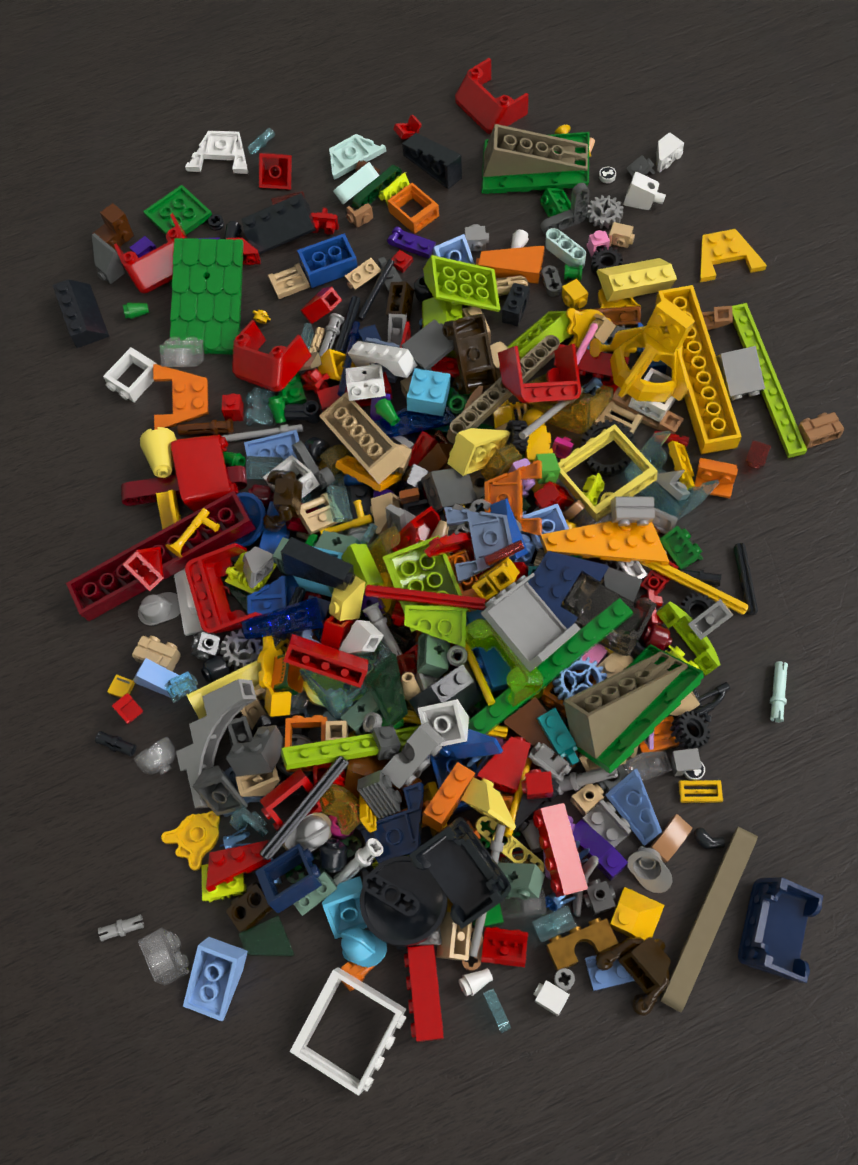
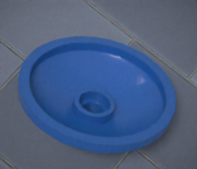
M242 492L237 495L241 499L256 529L230 544L237 543L247 547L253 544L261 535L264 529L263 517L266 512L262 501L256 495Z

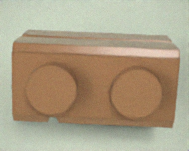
M835 412L830 414L822 413L815 419L806 418L800 422L798 427L806 448L838 439L844 431V427Z

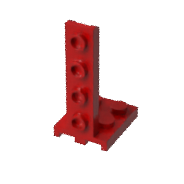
M462 531L457 535L453 533L450 536L436 537L428 543L429 547L424 550L428 557L450 552L456 554L466 550L469 560H475L470 532L463 533ZM490 568L477 574V579L479 580V576L488 571Z

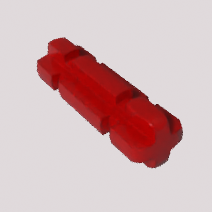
M657 430L653 433L652 439L656 442L663 441L662 443L668 444L671 441H675L685 445V447L689 443V437L687 436L679 437L677 434L667 432L663 434L662 431Z

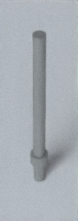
M577 399L558 402L520 432L519 437L525 439L566 405L573 403Z
M287 424L280 425L279 428L221 436L225 437L227 442L272 436L293 430L302 432L303 425L288 426Z
M497 824L494 841L491 840L490 845L491 857L497 864L500 852L503 851L504 846L502 841L506 826L502 824ZM487 912L476 919L469 950L470 956L477 957Z

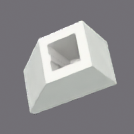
M670 132L658 141L656 157L657 171L659 173L663 169L668 168L673 161L679 159L683 154L684 142Z
M356 620L339 650L352 655L374 652L384 635L370 621Z

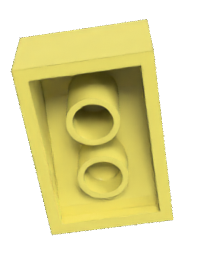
M475 428L460 431L455 437V443L449 453L450 457L447 464L462 476L497 464L500 461L511 432L508 430Z

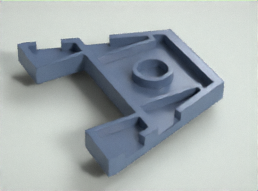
M444 507L447 527L468 523L475 557L474 561L455 564L458 583H462L498 564L506 557L510 558L514 555L507 515L488 512L478 513L467 509L457 510L452 509V507Z

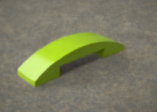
M668 602L656 612L668 628L671 626L675 628L697 656L694 662L700 667L705 676L720 666L719 658L707 636L701 640L688 625L693 619L674 603Z

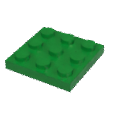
M180 185L143 211L144 215L165 235L171 228L175 227L170 216L172 213L186 235L207 221L212 215V212L183 185Z

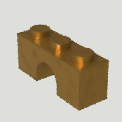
M600 917L588 922L589 926L581 929V926L575 927L568 931L570 935L563 938L561 935H557L549 939L550 943L547 944L546 948L556 971L577 964L578 959L574 948L579 942L591 944L596 955L600 951L618 945V941L607 918L602 921Z

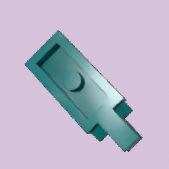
M556 708L536 718L556 754L562 758L565 757L570 766L579 762L580 760L575 753L578 749L576 743Z

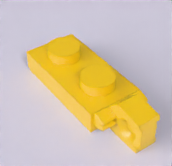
M671 441L668 443L670 457L674 462V470H685L679 478V482L683 483L687 490L695 487L692 479L694 473L685 445Z

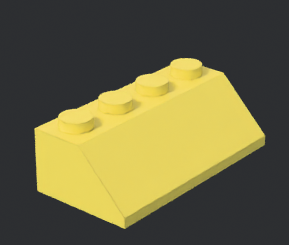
M661 258L603 268L596 271L607 302L667 290L677 280L672 264Z
M256 660L188 694L187 697L198 718L201 719L207 716L202 696L237 679L252 680L253 686L256 687L259 683L258 672L262 671L261 662L257 663ZM262 694L257 696L259 700H265Z

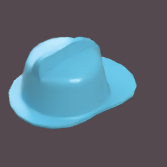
M354 927L346 933L342 932L340 934L342 937L341 947L343 949V956L346 960L362 967H372L380 963L385 957L387 944L377 938L372 932L361 927Z

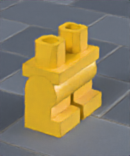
M506 557L480 575L479 580L472 585V588L480 598H485L487 601L496 595L499 590L502 591L515 582L520 572L511 559Z

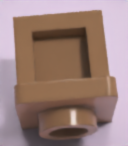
M369 203L356 211L350 206L346 207L348 221L357 228L373 219L372 207Z

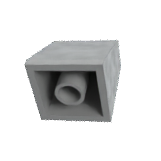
M756 346L721 353L716 356L731 401L741 399L742 395L746 394L749 397L759 395V391L765 389Z

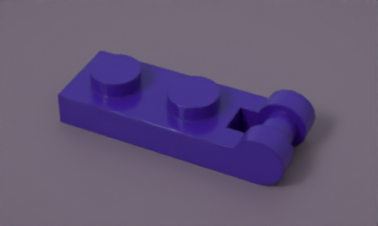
M397 226L394 227L393 234L387 239V242L394 247L428 259L433 253V247L436 246V242L403 231Z

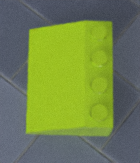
M434 255L430 256L423 268L424 280L435 299L496 312L500 311L494 269Z
M439 535L383 556L394 588L463 596L447 554L428 557L424 552L429 547L428 543L436 537L440 538ZM400 601L404 614L405 605L442 606L409 601Z

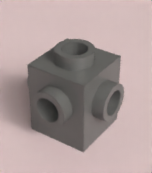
M205 631L199 633L192 639L190 655L204 661L213 658L220 652V637Z
M600 879L588 883L589 887L584 891L583 899L586 907L591 908L593 916L613 910L616 907L613 900L616 898L612 885L608 886L607 881L600 882Z

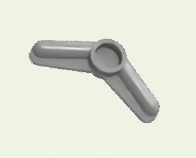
M595 855L591 856L582 866L587 885L588 877L598 865V857ZM583 891L573 893L576 899L573 900L572 912L576 917L581 915Z

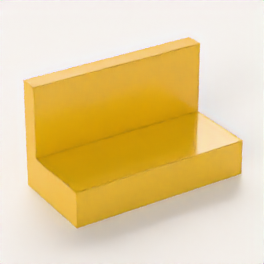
M175 490L156 493L162 530L181 520Z

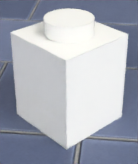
M546 980L544 985L539 983L533 995L537 997L535 1003L559 1016L570 994Z

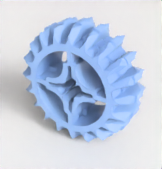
M582 657L578 659V661L553 680V685L556 686L554 693H559L558 700L563 698L566 700L591 687L593 684L589 681L590 675L594 677L596 684L603 681L607 677L606 673H601L603 667H596L597 661L590 663L589 657L586 658V661H582ZM574 670H583V672L577 673ZM564 678H567L568 682L572 685L570 692L564 684ZM583 679H584V684L581 683V684L578 685L577 688H576L577 682L579 683V682L583 681Z

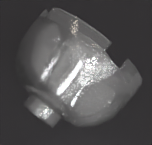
M165 737L154 743L149 749L146 748L138 754L134 761L139 769L146 774L160 773L163 775L171 769L170 764L175 760V747L171 740Z

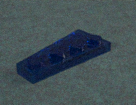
M446 404L443 416L407 411L406 407L396 412L400 419L396 425L391 426L384 418L375 421V423L389 438L447 426L450 425L455 417Z
M317 597L242 621L243 634L246 640L324 627Z

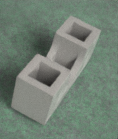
M427 722L420 725L407 740L414 749V759H409L400 752L393 756L382 769V773L385 776L388 775L391 782L399 789L404 785L410 786L417 778L415 776L418 770L420 772L423 771L429 764L428 758L431 755L434 757L442 749L440 745L445 739Z

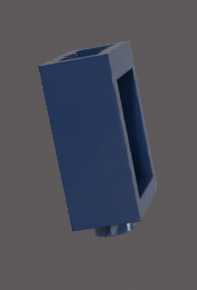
M297 844L255 871L267 903L277 913H280L322 886L319 879L321 873L318 867L312 863L314 860L312 853L308 848L305 850L300 844ZM303 862L309 875L279 893L274 880Z

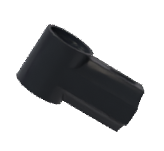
M307 401L305 404H286L284 410L286 420H307L312 424L318 423L321 420L319 415L322 413L316 401Z

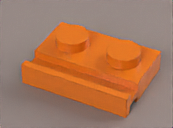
M673 716L666 717L654 728V749L649 750L645 741L639 744L642 756L679 746V742H674L676 737L671 736V733L674 732L670 730V727L673 726L671 725L672 721H674Z

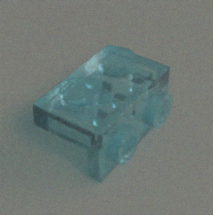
M254 387L251 393L247 394L246 425L251 426L253 422L271 426L273 414L267 403H269L268 398L273 397L275 392Z
M244 806L241 809H237L229 821L237 832L248 825L262 837L269 832L265 828L267 823L255 811L250 813Z

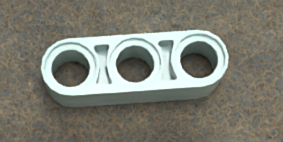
M368 162L334 189L333 192L341 203L345 204L375 180L379 174L371 163Z
M556 228L549 229L546 232V249L568 266L579 267V265H582L583 269L586 259L584 248Z

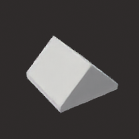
M458 699L418 708L421 725L427 722L445 739L440 746L467 741L469 716Z

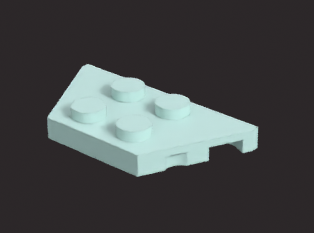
M355 134L329 148L333 179L335 180L354 170L359 160L368 162L386 152V146L383 144L381 146L375 145L373 140L365 139L363 136Z

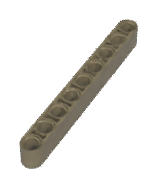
M546 336L520 360L523 384L531 379L555 356L554 350H557L560 345V341L556 336ZM501 378L450 423L447 433L449 442L455 443V437L458 433L454 431L460 432L470 428L476 429L513 395L504 387Z
M739 826L730 840L669 978V984L660 999V1002L679 1012H682L758 838L757 835Z

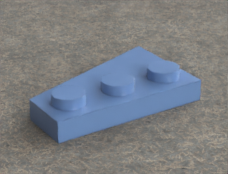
M297 430L244 442L248 461L282 463L291 455L297 459L292 445L299 441Z
M634 769L605 795L619 814L627 820L632 831L645 846L660 835L662 830L639 771Z

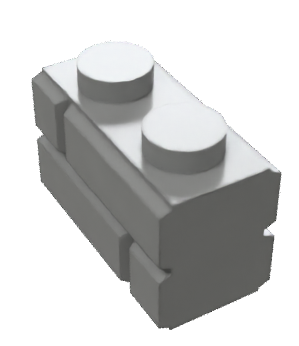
M614 497L611 500L612 523H618V526H628L630 523H637V526L649 525L655 519L654 497Z

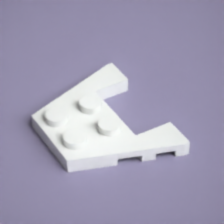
M208 131L199 144L198 151L193 153L191 156L192 160L190 163L187 162L185 166L187 171L201 172L204 159L234 160L233 173L248 174L240 133Z

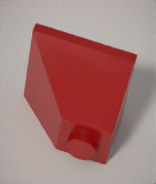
M259 153V188L291 190L292 155Z

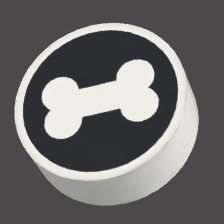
M603 167L600 170L599 179L603 183H612L615 180L616 171L614 168Z
M701 762L702 767L699 770L685 771V777L691 781L700 780L705 773L703 763Z

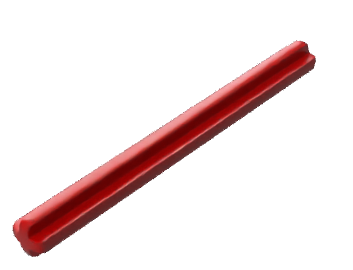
M367 585L365 588V596L475 610H484L486 604L485 598L376 585Z

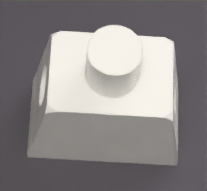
M635 171L623 205L649 210L653 202L663 204L666 195L657 192L659 187L658 181Z

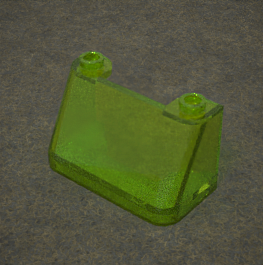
M476 619L465 626L466 643L471 650L475 647H480L487 652L495 647L512 670L507 676V684L511 689L507 699L513 707L542 687L543 676L537 667L529 672L486 619Z

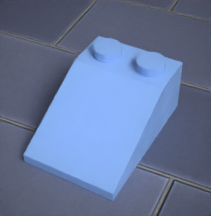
M211 937L201 942L197 947L183 1007L223 1021L243 972L248 951Z

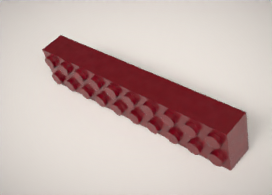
M232 491L67 582L66 585L79 614L88 621H91L147 590L122 565L136 550L161 547L164 577L161 581L185 569L187 562L191 559L225 547L255 530L256 528L236 492ZM205 508L210 512L207 518L220 525L218 531L214 532L202 523L181 549L182 557L176 556L166 547V544L171 545L175 543L190 526L198 513Z

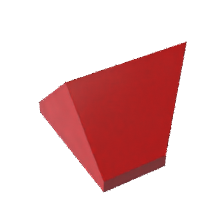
M161 547L136 550L122 563L149 591L164 579Z

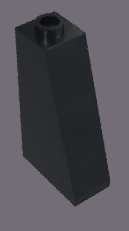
M292 537L281 550L284 571L288 575L343 591L355 579L352 564Z

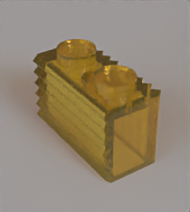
M510 443V445L496 450L481 470V473L487 481L508 473L512 464L522 459V455Z

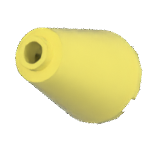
M157 427L158 430L148 429L140 437L141 449L154 475L165 478L172 473L174 460L171 442L177 439L174 432L168 428Z

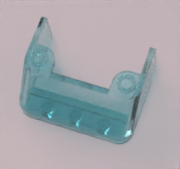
M670 431L654 433L640 450L658 473L666 472L662 467L667 461V454L661 446L671 435ZM633 461L625 470V476L629 482L643 473ZM713 480L702 483L700 487H691L688 489L691 494L687 499L678 501L656 481L639 493L643 497H654V508L673 515L679 520L699 506L720 482Z

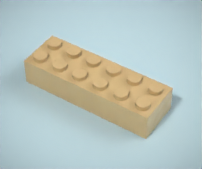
M347 392L319 415L378 484L407 460L400 449L354 400L349 401Z

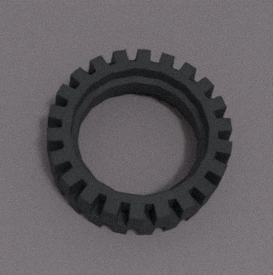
M605 420L603 423L599 421L597 425H591V428L586 430L585 435L582 437L581 447L590 438H595L604 429L607 430L614 424L635 447L636 442L633 433L630 432L627 426L624 427L623 423L620 422L618 424L615 420L612 422ZM626 453L619 462L612 465H603L597 462L592 455L584 460L586 467H589L590 471L596 472V474H603L606 477L608 475L615 476L616 473L621 474L633 462Z

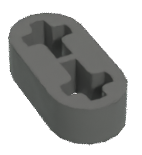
M554 266L544 267L542 270V280L546 293L549 296L556 297L561 293L562 289L558 271Z

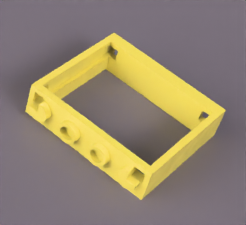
M615 424L607 430L604 429L597 437L590 438L584 446L576 448L572 451L571 455L565 459H560L558 463L560 467L559 480L577 500L580 499L584 503L585 510L596 522L612 512L611 500L614 497H633L656 481L658 473L655 467ZM614 440L643 473L594 506L566 473Z

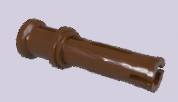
M231 418L225 421L214 419L209 423L178 424L179 436L212 433L213 435H218L219 433L233 434L234 432Z

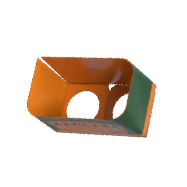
M285 653L275 656L271 685L274 693L289 691L291 696L302 693L305 669L283 662Z

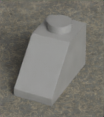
M256 546L249 552L247 551L243 557V572L250 588H254L273 571L274 565L273 554Z

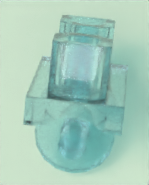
M568 906L532 921L540 942H544L577 927Z

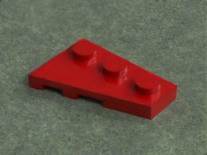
M269 840L210 852L206 882L208 892L215 890V886L223 882L228 884L234 881V877L243 872L248 874L271 862V859L266 860L260 855V851Z

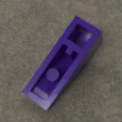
M581 819L575 825L573 831L575 842L580 841L579 848L582 851L586 848L590 849L586 855L588 858L594 855L598 857V869L611 881L627 866L628 862L584 820Z

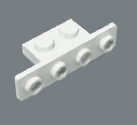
M185 569L174 574L184 634L189 636L204 631L199 622Z

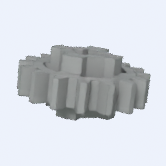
M601 195V199L595 197V201L591 200L590 205H588L587 218H589V222H594V226L600 225L601 229L603 226L609 229V225H613L614 222L620 223V220L623 218L621 201L616 202V197L610 199V195L607 198Z
M239 629L238 634L231 631L230 636H225L224 641L221 643L220 654L223 655V660H228V667L233 664L234 670H237L238 667L242 668L257 660L263 646H260V639L255 640L256 634L250 636L248 630L243 634L242 630Z

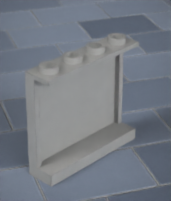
M534 573L528 577L523 575L498 595L491 598L485 604L487 608L481 612L483 617L529 672L540 665L580 630L576 623L566 629L529 585L528 581L535 576Z

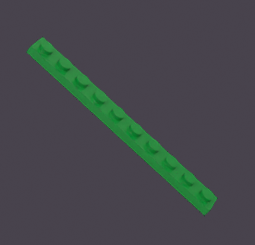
M620 598L540 665L531 672L526 673L499 695L493 705H487L469 720L468 729L487 735L633 615V611Z

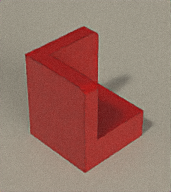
M128 693L112 705L127 724L131 723L143 712L141 707Z

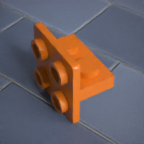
M700 458L693 490L709 495L731 498L733 484L738 473L737 466Z

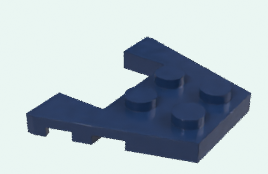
M547 551L534 572L535 576L528 583L566 629H568L576 622L578 617L560 605L576 579L582 572L599 583L609 566Z
M419 782L403 788L408 810L377 820V830L371 833L368 832L359 820V804L346 808L349 816H352L355 826L365 838V842L370 838H374L382 844L383 853L375 857L379 864L390 858L408 856L421 846L423 783Z

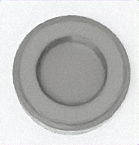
M369 712L363 720V729L369 733H372L373 728L382 726V717L375 712Z

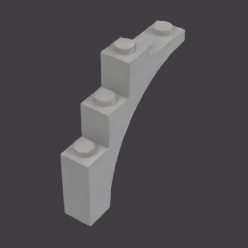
M237 679L202 696L207 716L189 724L194 744L176 751L180 771H187L195 808H206L209 806L192 786L204 769L214 767L219 742L233 718L245 706L257 700L252 680Z

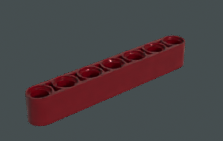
M243 466L226 467L229 480L237 485L238 490L246 488V468ZM177 475L123 483L121 485L122 504L134 506L157 502L156 493L168 492L169 490H175L177 499H181Z

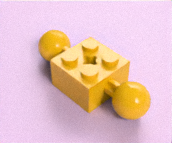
M536 408L529 409L524 413L522 421L527 422L529 426L544 413ZM544 423L531 433L529 440H527L528 446H526L527 450L525 451L524 458L528 459L531 464L534 462L536 454L553 453V449L550 448L551 435L550 432H547ZM535 479V485L531 488L534 493L540 488L543 489L545 485L538 484L537 479Z

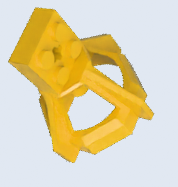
M666 298L656 305L646 326L618 331L612 340L610 348L614 352L610 363L614 383L621 388L618 394L621 398L629 394L636 401L665 402L673 396L680 401L690 387L682 357V348L695 320ZM631 348H645L630 370L625 362L624 351ZM661 360L672 368L671 381L653 383L641 379L652 361L658 362Z

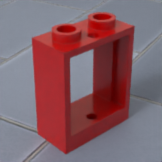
M298 769L259 800L264 806L261 811L268 820L271 817L275 820L273 826L277 831L282 826L283 821L273 808L300 786H303L307 793L314 787L301 769ZM321 797L307 815L315 812L320 813L329 805Z

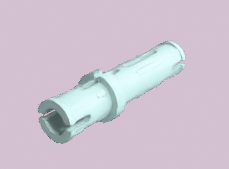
M782 661L774 663L773 694L770 698V703L772 704L770 720L774 721L775 719V722L784 721V705L787 704L785 690L788 664L784 662V666H782Z

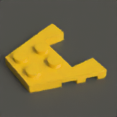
M736 229L702 236L700 282L716 279V272L713 267L715 264L745 259L750 273L763 271L767 265Z

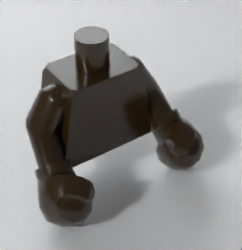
M272 470L267 476V482L275 485L273 505L279 515L275 516L265 514L263 517L264 528L270 532L280 531L291 518H300L303 483L296 479V474L293 471Z
M641 937L627 938L614 948L612 946L610 949L600 951L596 956V966L602 971L610 969L613 966V962L618 959L620 964L645 993L636 995L632 1002L633 1011L641 1016H646L652 1011L658 1000L657 997L669 984L668 968L671 960L664 952L665 943L660 939L654 940L652 937L644 940Z

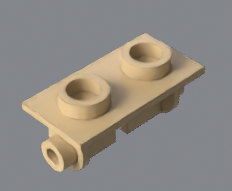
M370 258L345 275V278L349 281L347 285L350 289L353 287L356 290L382 270Z

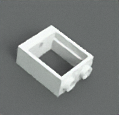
M130 347L103 376L106 386L113 392L117 391L123 399L135 402L154 382L153 364L157 363ZM134 363L145 371L128 388L117 380Z
M375 364L346 368L349 401L386 396L382 365Z
M651 368L644 380L653 383H665L671 381L672 378ZM671 396L663 404L661 402L636 401L632 397L629 407L661 422L676 399Z
M293 455L273 469L293 471L296 476L300 473L302 477L299 481L303 483L302 498L320 485L312 471ZM269 473L266 474V475L263 477L266 482H267V476L269 475ZM267 482L271 490L274 492L275 485H271Z

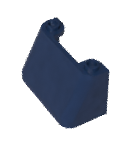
M782 877L757 879L752 887L739 947L738 959L740 963L799 983H807L810 974L809 964L807 961L800 959L807 918L814 917L821 912L823 895Z

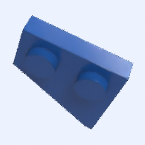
M281 576L278 580L265 585L259 591L248 595V614L254 612L263 615L284 614L287 608L286 576Z

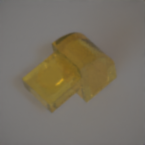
M335 445L320 456L322 461L317 467L319 470L328 467L335 476L339 471L335 467L336 461L347 455L354 456L345 445Z
M332 784L319 799L324 814L337 818L341 834L349 835L361 823L358 815L359 800L346 788Z

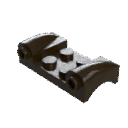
M484 313L445 322L442 332L448 340H453L460 374L455 377L453 382L455 391L459 394H470L479 386H483V389L490 388L497 379Z

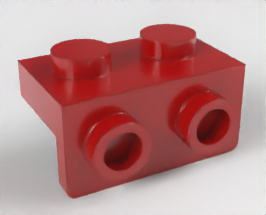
M485 927L481 962L525 968L528 932L506 930L498 927Z

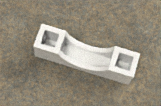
M357 341L348 352L356 367L378 363L391 371L394 376L408 378L417 366L410 351L404 348Z

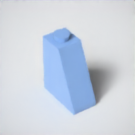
M145 658L133 678L136 684L175 700L180 696L184 697L189 688L186 685L188 679Z

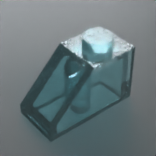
M186 672L170 679L164 687L173 703L196 691L198 689V682L194 675Z

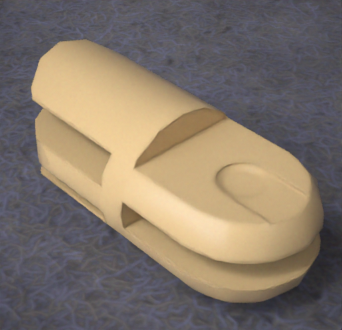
M523 276L496 279L498 296L509 295L513 283L528 286L527 279Z

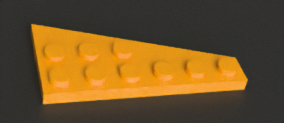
M608 521L541 534L540 536L545 554L547 551L568 556L578 555L588 559L590 557H600V560L622 562L634 560L643 561L644 564L657 562L661 563V565H668L669 559L652 522L647 526H637V523H630L628 526H618V523Z

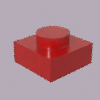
M401 250L391 259L395 262L393 266L403 273L413 263V257Z

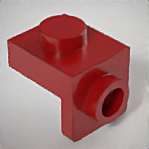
M410 115L408 123L395 124L393 130L401 139H409L415 133H419L421 123L414 115Z

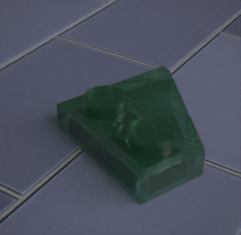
M279 916L239 934L244 950L248 951V956L292 957L295 955Z

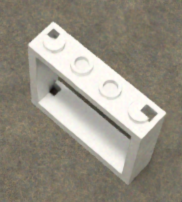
M338 967L333 969L290 1052L359 1096L364 1090L368 1091L374 1081L371 1077L374 1070L378 1071L385 1060L382 1057L385 1049L389 1050L396 1038L393 1036L396 1028L400 1029L405 1022L406 1016H404L406 1008ZM341 980L395 1013L361 1080L307 1047Z

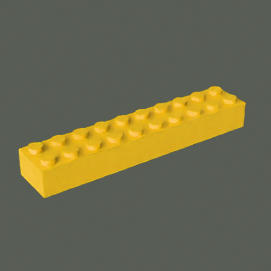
M693 285L658 291L656 305L666 298L695 320L683 343L682 357L690 384L684 399L701 454L737 448L742 436Z

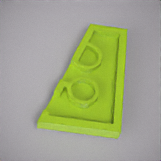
M405 605V627L463 648L466 647V608Z

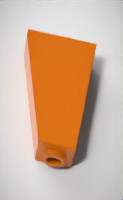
M545 246L481 251L480 258L476 259V265L494 269L496 278L523 276L529 283L538 284Z

